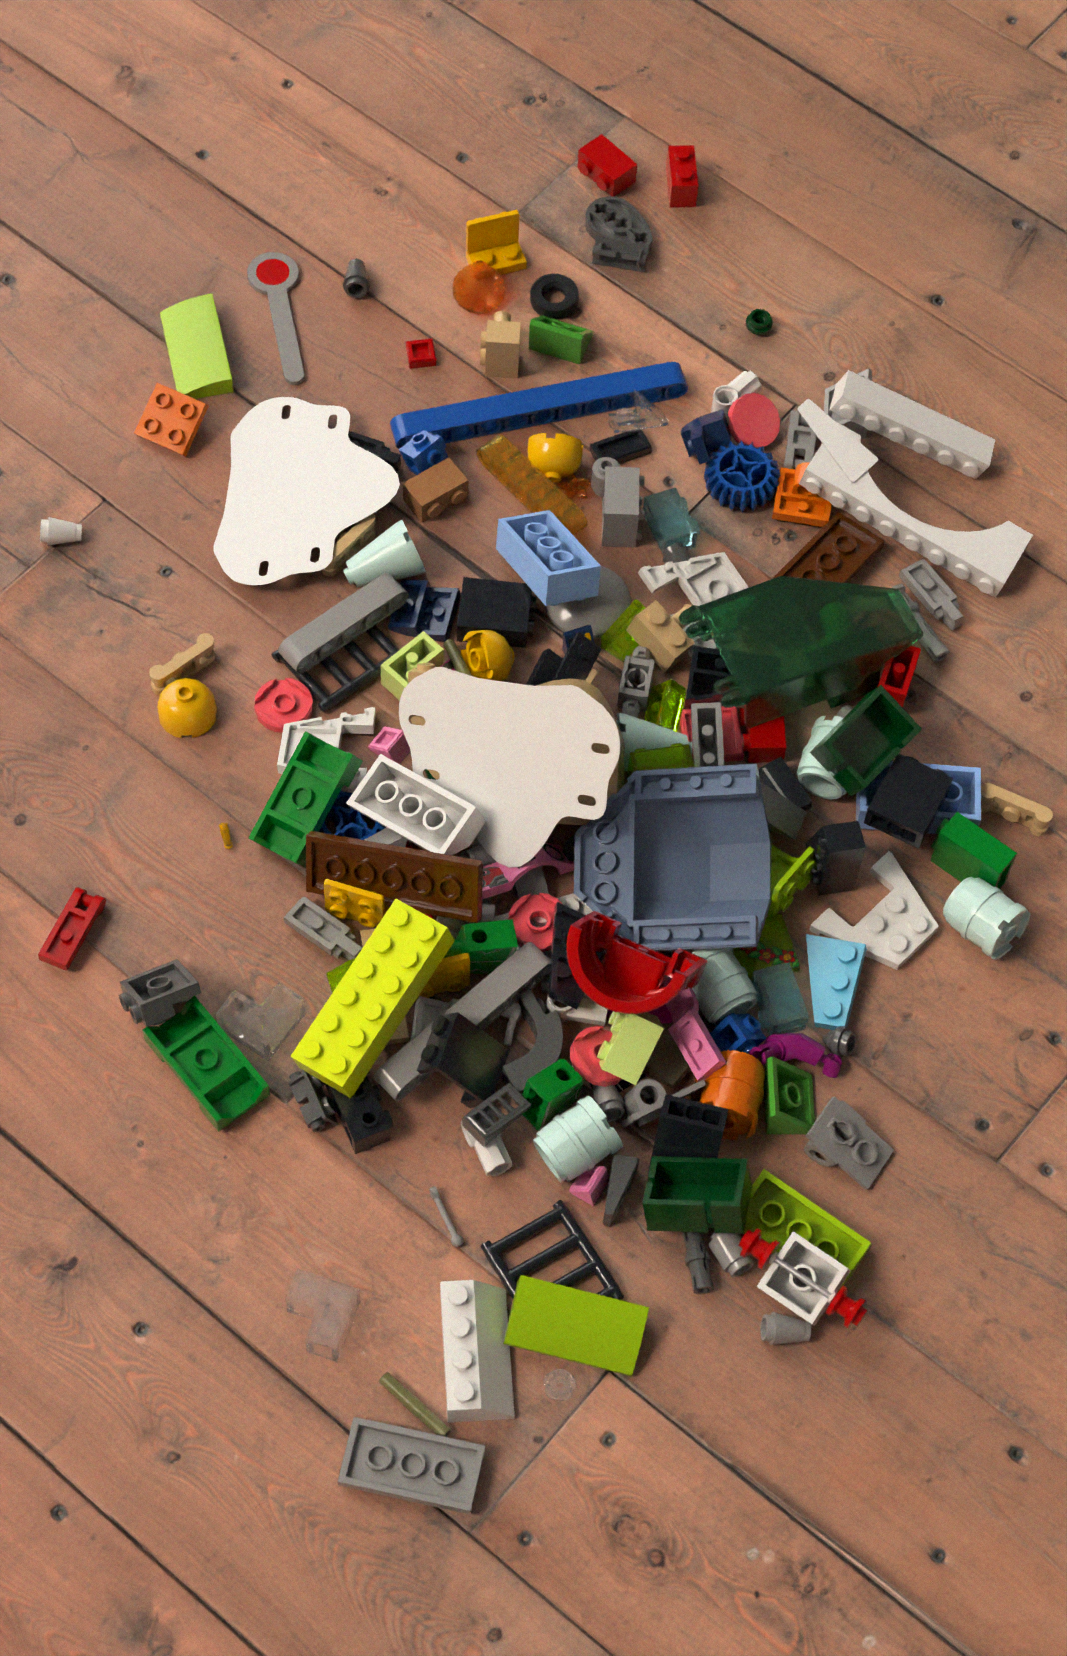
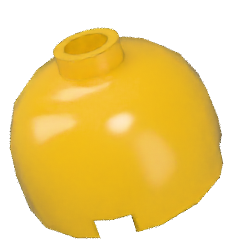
M546 433L535 434L529 437L528 462L538 475L544 477L545 481L560 482L561 478L569 477L581 465L583 445L580 439L559 433L555 434V439L546 438Z
M492 630L469 631L463 641L468 642L466 649L461 650V656L466 662L471 675L477 678L504 681L508 677L515 659L514 652L506 639Z
M183 678L168 684L160 693L157 710L160 724L166 732L178 738H182V735H191L192 738L208 732L214 725L217 707L215 697L207 685L196 679Z

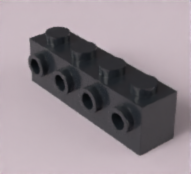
M367 1075L351 1098L325 1083L355 1154L391 1140L390 1129L394 1127L391 1115L387 1109L382 1111L378 1102L382 1100L379 1088L375 1082L370 1084Z

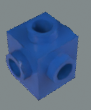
M426 430L415 434L409 442L399 449L409 471L416 475L448 458L445 451L447 446L444 440L438 434L433 435Z
M731 1013L724 1017L720 1024L710 1033L721 1052L735 1050L749 1054L753 1047L759 1046L766 1039L760 1030V1023L750 1014Z

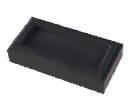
M637 427L591 443L589 450L595 461L602 457H609L622 464L652 453V446L641 427Z

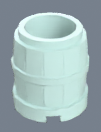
M821 716L816 719L808 744L804 746L797 776L799 783L806 791L820 798L833 800L840 798L847 791L832 777L836 772L834 770L828 772L810 752L843 718L834 716L831 721L824 720L825 716Z
M973 877L966 878L953 890L943 909V916L946 922L959 932L965 940L971 941L982 948V952L993 960L1003 957L1011 950L1013 946L1009 942L1014 936L1020 939L1031 916L1030 912L1023 905L1014 903L1001 889L993 887L980 878Z
M733 948L698 949L692 952V954L708 960L699 984L692 989L698 1000L699 1009L709 1023L718 1026L720 1021L731 1013L745 1014L757 1003V992L748 977L747 970L740 965L733 955Z
M589 1095L577 1101L575 1107L561 1115L555 1116L550 1123L536 1133V1138L533 1139L534 1146L541 1158L560 1182L564 1180L569 1182L584 1172H589L594 1168V1165L604 1159L609 1153L613 1155L623 1148L622 1141L613 1126L610 1127L605 1119L607 1116Z

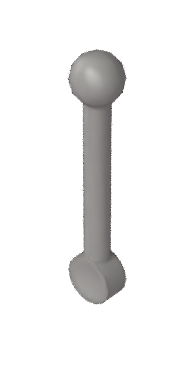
M435 1186L429 1188L430 1195L435 1201L452 1236L451 1244L454 1247H460L464 1242L463 1237L457 1234L440 1199L437 1188Z

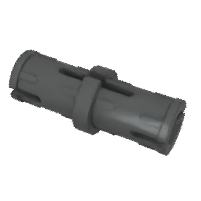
M682 1232L687 1255L685 1257V1265L690 1270L693 1293L711 1292L710 1290H714V1285L709 1269L711 1257L710 1253L706 1251L703 1232Z

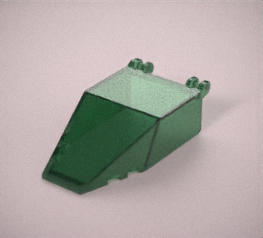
M786 576L773 578L700 606L693 605L684 610L678 617L683 625L693 623L685 631L688 638L700 636L702 641L714 640L732 675L718 680L714 684V689L716 693L722 694L739 688V690H734L723 696L721 702L725 708L744 705V723L747 728L760 725L856 689L872 672H878L893 656L897 657L923 637V631L897 588Z

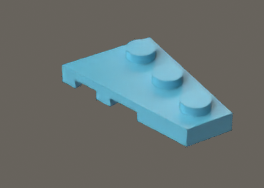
M806 934L815 1027L834 1030L838 1026L847 1027L867 951L866 944Z

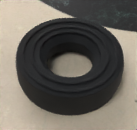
M561 274L541 276L533 283L530 291V302L534 311L540 316L543 315L554 319H562L571 315L579 301L577 285L572 279ZM557 290L562 292L565 298L561 302L553 303L547 301L544 295L547 291Z

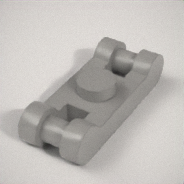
M791 410L783 468L796 470L797 465L811 462L814 457L816 434L803 416L799 414V411ZM794 455L805 456L804 460L794 459Z

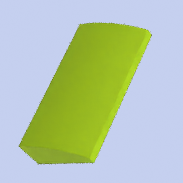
M213 293L184 300L161 311L160 317L176 390L194 399L233 393L232 376Z
M763 1169L753 1183L744 1234L748 1230L754 1232L757 1228H760L762 1230V1238L768 1243L774 1240L780 1242L776 1251L779 1253L794 1231L851 1270L841 1287L845 1285L873 1244L767 1170Z
M521 1275L517 1281L503 1344L632 1376L649 1307Z

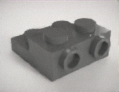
M176 959L120 981L123 993L119 994V999L124 1011H130L135 1024L142 1022L148 1027L150 1025L162 1024L166 1019L175 1016L173 1004L189 1001L193 996L200 994L201 989L199 982Z

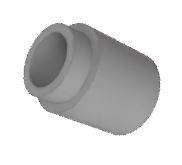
M599 458L592 466L591 487L599 497H603L605 466L620 467L619 463L613 458Z
M714 1232L711 1235L712 1241L708 1246L723 1270L729 1272L732 1277L745 1273L754 1265L751 1254L745 1258L740 1255L742 1248L738 1244L742 1237L739 1233Z

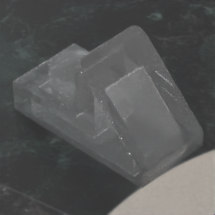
M635 389V410L620 408L614 413H608V422L614 433L669 425L663 411Z

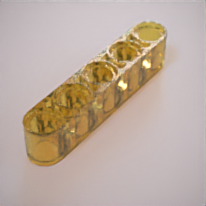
M499 434L476 450L480 463L531 513L550 510L573 536L587 526L586 516L581 509L534 466L505 436Z

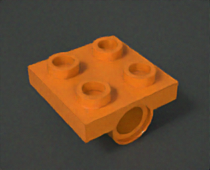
M156 383L134 434L186 457L209 406L183 393Z
M810 462L800 463L797 465L796 470L780 467L779 485L776 490L772 519L824 527L829 522L832 504L819 495L809 492L799 484Z

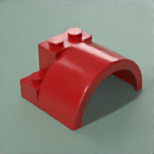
M596 911L589 913L570 926L567 937V958L575 981L591 1000L614 1012L640 1014L662 1007L684 989H688V987L694 988L699 984L708 960L681 948L674 951L671 958L618 935L622 923ZM603 948H605L607 952L602 963H600L596 951L602 952ZM670 977L671 981L664 987L667 978Z

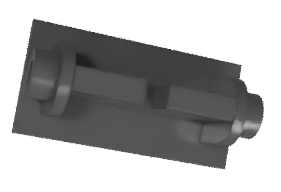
M596 236L592 251V263L645 272L649 245Z
M302 1070L303 1073L300 1071L292 1073L289 1076V1085L297 1103L300 1104L307 1099L309 1100V1103L300 1107L307 1127L312 1128L313 1132H318L325 1127L324 1123L327 1121L335 1126L338 1125L334 1115L337 1112L335 1104L329 1096L325 1095L322 1088L325 1083Z

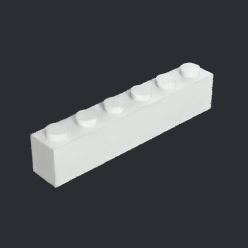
M848 370L836 384L829 411L840 415L842 418L851 420L868 430L883 435L891 441L898 442L917 453L932 458L940 464L947 465L974 479H977L990 466L995 439Z

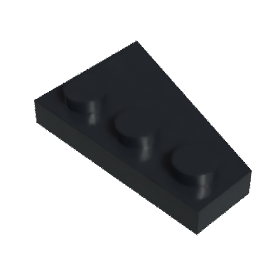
M557 902L554 908L548 996L577 1010L584 992L575 981L569 967L567 937L571 924L586 915ZM604 948L602 952L596 951L599 960L604 951Z

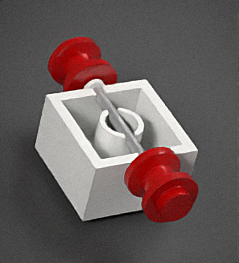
M757 1228L754 1232L748 1230L738 1244L742 1248L740 1255L745 1258L751 1254L759 1260L758 1268L761 1270L768 1263L771 1264L757 1285L759 1289L812 1325H816L825 1310V1313L829 1316L838 1313L844 1317V1326L846 1328H849L851 1324L858 1326L868 1311L863 1307L866 1300L860 1298L854 1301L847 1296L848 1288L844 1285L841 1287L851 1272L850 1269L794 1231L779 1253L776 1251L780 1242L777 1240L771 1243L765 1241L762 1238V1230L760 1228Z

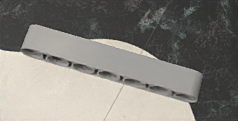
M528 942L443 1014L459 1012L480 1029L484 1030L518 1001L521 993L532 989L550 972L551 960L532 942ZM433 1022L387 1060L374 1075V1079L395 1101L404 1098L433 1073L420 1074L417 1071L421 1060V1053L426 1047Z

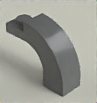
M531 989L519 995V1005L521 1006V1013L529 1025L536 1042L525 1056L504 1065L502 1071L504 1084L510 1083L521 1095L523 1094L526 1081L530 1077L561 1059L563 1043L562 1024L557 1011L555 1010L547 1014L541 998L536 999Z

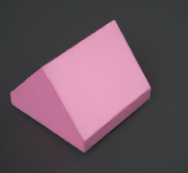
M594 1166L589 1172L586 1171L579 1175L570 1187L569 1192L594 1206L609 1182L607 1169L604 1166Z

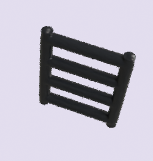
M374 625L366 632L385 651L388 657L375 665L353 640L343 647L365 672L352 680L330 656L322 660L320 663L342 686L331 695H328L307 671L297 673L279 654L278 650L271 655L276 662L281 660L295 677L310 690L311 694L319 702V709L325 712L381 675V664L400 649Z
M562 1200L557 1201L552 1206L553 1210L494 1243L487 1241L480 1246L512 1299H514L517 1280L521 1275L526 1276L575 1247L579 1248L587 1262L551 1283L571 1287L595 1273L605 1288L596 1294L618 1300L624 1298L620 1287ZM561 1220L570 1236L509 1270L500 1256L501 1253Z

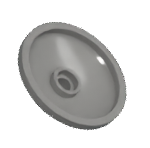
M601 566L598 596L586 598L582 601L564 602L556 606L548 605L545 606V610L551 622L562 632L591 625L595 639L607 636L622 626L630 611L631 598L628 587L623 579L614 571Z

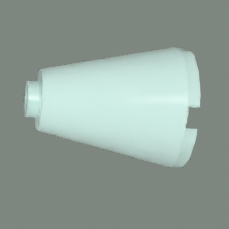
M403 520L396 522L347 560L346 564L348 567L343 569L349 584L356 583L357 588L364 587L384 573H389L395 580L426 573Z
M625 713L616 714L618 718L616 722L625 743L624 771L684 765L685 760L691 758L692 742L688 741L687 735Z

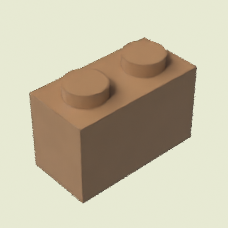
M448 457L402 483L403 501L418 519L424 522L429 518L439 516L443 510L452 505L462 503L468 497L469 480Z

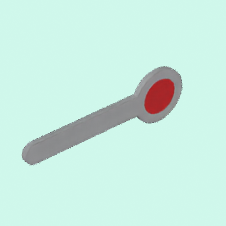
M268 252L257 256L250 262L247 269L248 282L254 290L268 297L284 379L290 385H298L304 380V370L287 294L298 281V266L286 254Z

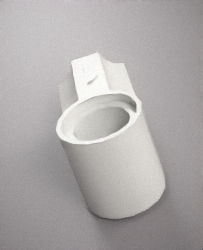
M744 371L728 385L717 387L713 394L711 413L723 409L727 421H729L728 410L736 399L745 394L758 393L761 390L762 384L759 382L757 375L751 371Z
M584 994L577 1010L568 1005L564 1008L557 1007L553 1003L557 1000L549 996L547 997L545 1005L547 1014L556 1010L561 1023L570 1020L601 1026L605 1025L608 1009L598 1005L586 994Z
M491 1110L488 1111L487 1114L497 1122L495 1114ZM482 1117L478 1120L486 1129L490 1127ZM461 1120L465 1139L470 1147H474L487 1177L498 1176L512 1167V1161L500 1137L501 1133L483 1147L462 1126Z

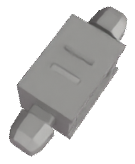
M642 646L634 649L632 657L627 655L625 657L623 672L619 682L617 707L622 708V713L638 718L639 711L646 712L648 698L651 694L655 660H649V649ZM635 679H638L640 684L637 685V690L633 689V684H631L635 682Z

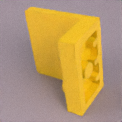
M518 210L505 211L466 222V259L475 281L527 269V261L519 244L520 214Z
M326 879L324 882L325 911L335 918H349L358 921L365 927L373 928L378 926L390 908L385 906L383 895L330 879Z
M463 953L443 958L419 996L430 998L436 993L444 991L457 992L465 986H469V954Z

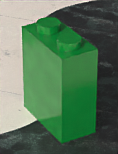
M958 812L950 820L945 818L936 830L938 836L931 845L934 851L930 861L960 882L968 877L980 878L993 887L1001 889L1007 882L1017 853Z

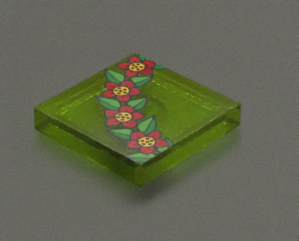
M782 914L766 917L757 947L733 948V955L740 965L745 967L751 982L791 974L800 970V964Z

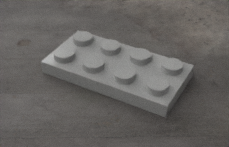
M354 1417L338 1478V1486L470 1515L484 1457L485 1445Z

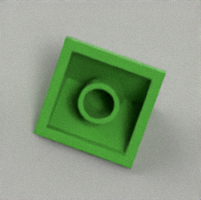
M542 315L530 321L528 349L580 365L594 331Z
M773 1056L767 1058L764 1070L766 1134L806 1135L815 1123L812 1074Z

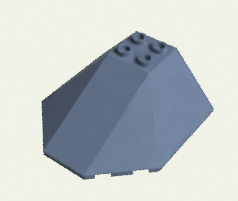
M757 764L635 771L627 778L628 782L616 794L613 793L607 799L604 815L598 819L590 820L586 825L583 824L575 832L574 894L592 911L621 922L622 925L618 935L655 951H674L679 948L683 950L757 947L771 905V837Z

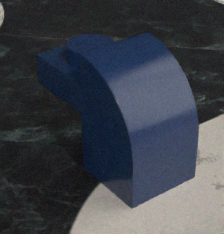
M723 409L700 416L681 429L680 433L689 457L697 456L699 465L710 461L711 450L718 449L720 445L727 446L730 441L732 442V435L729 431V424Z

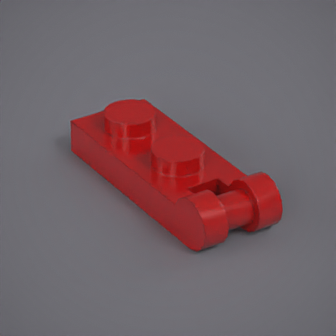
M76 887L38 953L39 960L68 971L96 918L104 910L106 898L100 895L91 896L87 894L86 890ZM82 905L88 907L86 911L78 908Z

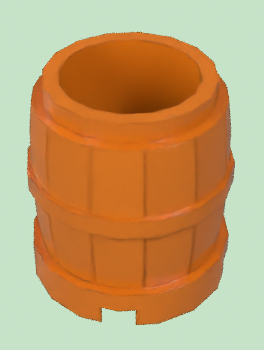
M735 1050L722 1051L721 1054L727 1063L706 1078L704 1081L706 1086L701 1088L699 1102L729 1109L723 1131V1139L737 1140L738 1134L746 1133V1138H749L756 1132L758 1124V1110L764 1097L765 1071L760 1060L750 1054Z

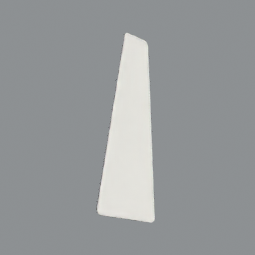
M810 399L804 401L797 408L851 482L857 481L878 461V458Z

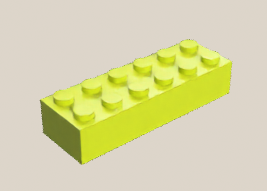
M395 899L290 1057L298 1067L351 1098L455 940L448 927Z

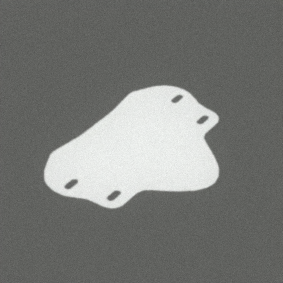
M294 397L272 398L259 403L251 409L232 431L231 472L226 505L213 548L223 571L233 581L245 585H265L292 574L316 572L325 569L332 561L334 542L338 533L375 513L388 504L396 495L400 482L398 474L393 467L378 456L356 446L349 440L350 414L346 408L314 405ZM285 405L291 406L288 419L281 418L282 408ZM333 414L337 415L336 427L329 429V417ZM318 547L320 548L319 560L313 563L310 561L311 551L313 548ZM262 561L269 562L268 573L265 576L259 575V567Z
M435 667L415 677L404 688L399 702V720L410 747L413 772L425 778L423 775L425 769L438 771L440 774L438 780L425 779L472 804L479 810L486 822L476 837L486 852L498 863L510 868L520 867L529 862L545 844L561 818L571 816L595 820L604 815L607 805L609 779L620 756V736L613 717L605 707L579 687L573 685H524L477 678L445 667ZM409 716H422L425 719V724L423 726L411 724ZM592 744H606L609 746L610 752L608 754L596 753L592 750ZM578 796H592L595 798L596 803L594 806L580 804Z

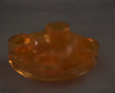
M476 261L457 273L452 284L454 299L461 308L470 313L485 314L497 309L503 302L506 283L497 270L487 265L484 261Z

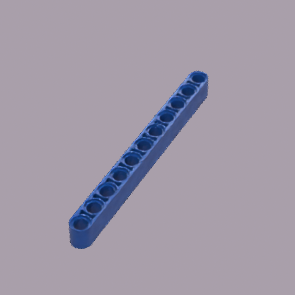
M666 362L402 413L391 419L390 427L397 449L404 446L415 434L420 433L422 430H426L433 435L438 434L445 443H451L676 399L688 391V385L681 365L678 362Z

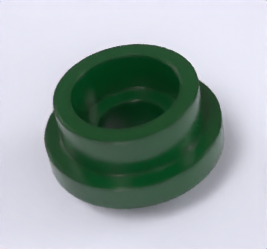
M755 309L747 316L745 324L751 333L764 335L772 329L773 320L766 310Z

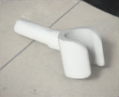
M516 1002L501 1014V1016L509 1019L503 1043L506 1046H511L516 1022L519 1021L522 1014L521 1006Z

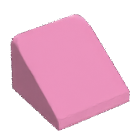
M387 726L383 727L368 746L369 750L378 756L382 754L398 764L410 752V747L403 730Z

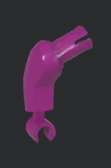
M803 1033L770 1035L765 1039L764 1044L753 1047L749 1052L750 1055L757 1059L759 1058L762 1065H765L767 1058L772 1056L784 1062L796 1058L813 1066H816L818 1061L824 1063L822 1073L831 1078L838 1076L842 1065L840 1056L824 1054L826 1047Z

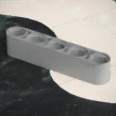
M384 573L287 637L280 644L278 652L297 673H304L402 607L407 601L409 594L389 573Z

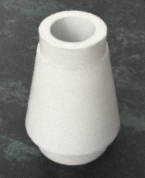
M48 517V520L41 519L40 542L54 545L81 541L82 524Z

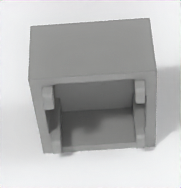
M605 466L602 498V546L636 548V540L642 539V530H638V521L644 519V510H639V506H642L639 486L644 485L645 477L639 476L640 468Z

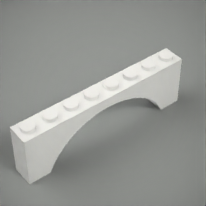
M838 423L861 443V436ZM823 443L807 466L799 482L809 492L819 495L833 506L845 510L855 516L857 520L871 525L883 535L895 539L907 549L916 551L928 558L933 564L940 565L952 572L957 578L966 580L978 587L983 593L990 594L995 598L1033 536L1010 521L990 529L970 532L946 530L923 523L894 505L876 486L868 470L857 481L851 482Z

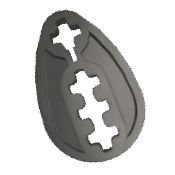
M607 196L593 201L588 206L585 227L593 239L596 240V236L634 243L637 241L640 244L649 245L648 253L651 251L653 237L644 217L629 202L618 197Z

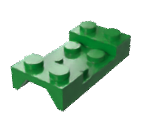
M305 731L248 838L306 868V835L310 831L319 832L343 785L349 788L363 761L355 755L336 748Z
M196 996L187 1001L178 1014L162 1025L148 1026L142 1029L146 1043L162 1063L166 1062L199 1103L200 1110L218 1132L270 1096L269 1085Z

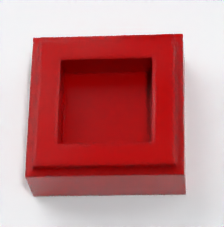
M432 338L405 341L409 369L436 366V355Z

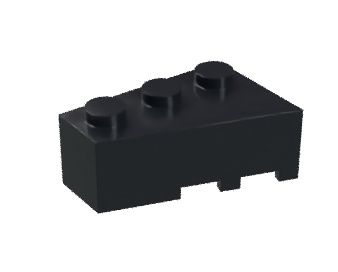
M694 646L684 709H691V704L721 702V706H730L746 703L747 697H775L781 659Z
M859 821L822 826L805 843L806 849L809 846L815 849L813 857L815 865L810 871L812 876L810 883L812 886L816 885L819 896L854 891L866 849Z

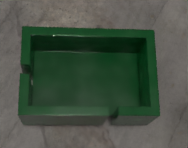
M880 685L866 694L810 753L828 772L831 770L836 772L832 777L852 796L865 789L922 728Z
M652 1156L648 1174L649 1182L646 1183L642 1202L647 1231L708 1233L709 1228H714L715 1233L744 1234L752 1190L748 1159Z

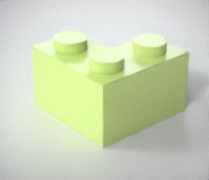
M423 631L381 664V684L400 701L402 692L408 685V672L413 668H417L419 663H433L435 667H440L444 664V649Z
M613 1011L608 1022L612 1025L610 1030L613 1035L609 1042L605 1040L600 1047L597 1058L600 1059L599 1065L602 1070L636 1085L664 1027L657 1016L648 1012L624 1014Z

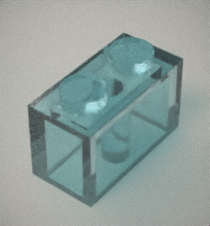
M676 487L644 497V517L661 552L668 546L681 542L684 547H688V550L696 547L697 535L700 534L699 526L696 519H691L688 513L687 501L684 497H680Z
M790 963L754 971L751 982L757 992L756 998L760 1009L758 1011V1018L762 1029L767 1028L769 1036L806 1030L809 1015Z

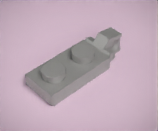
M922 558L900 570V579L937 620L942 619L951 630L962 625L963 615L958 610L960 606L957 603V596L925 559Z
M304 896L283 917L285 924L329 955H333L338 959L342 955L353 963L362 950V947L354 942L356 937L351 933V929Z

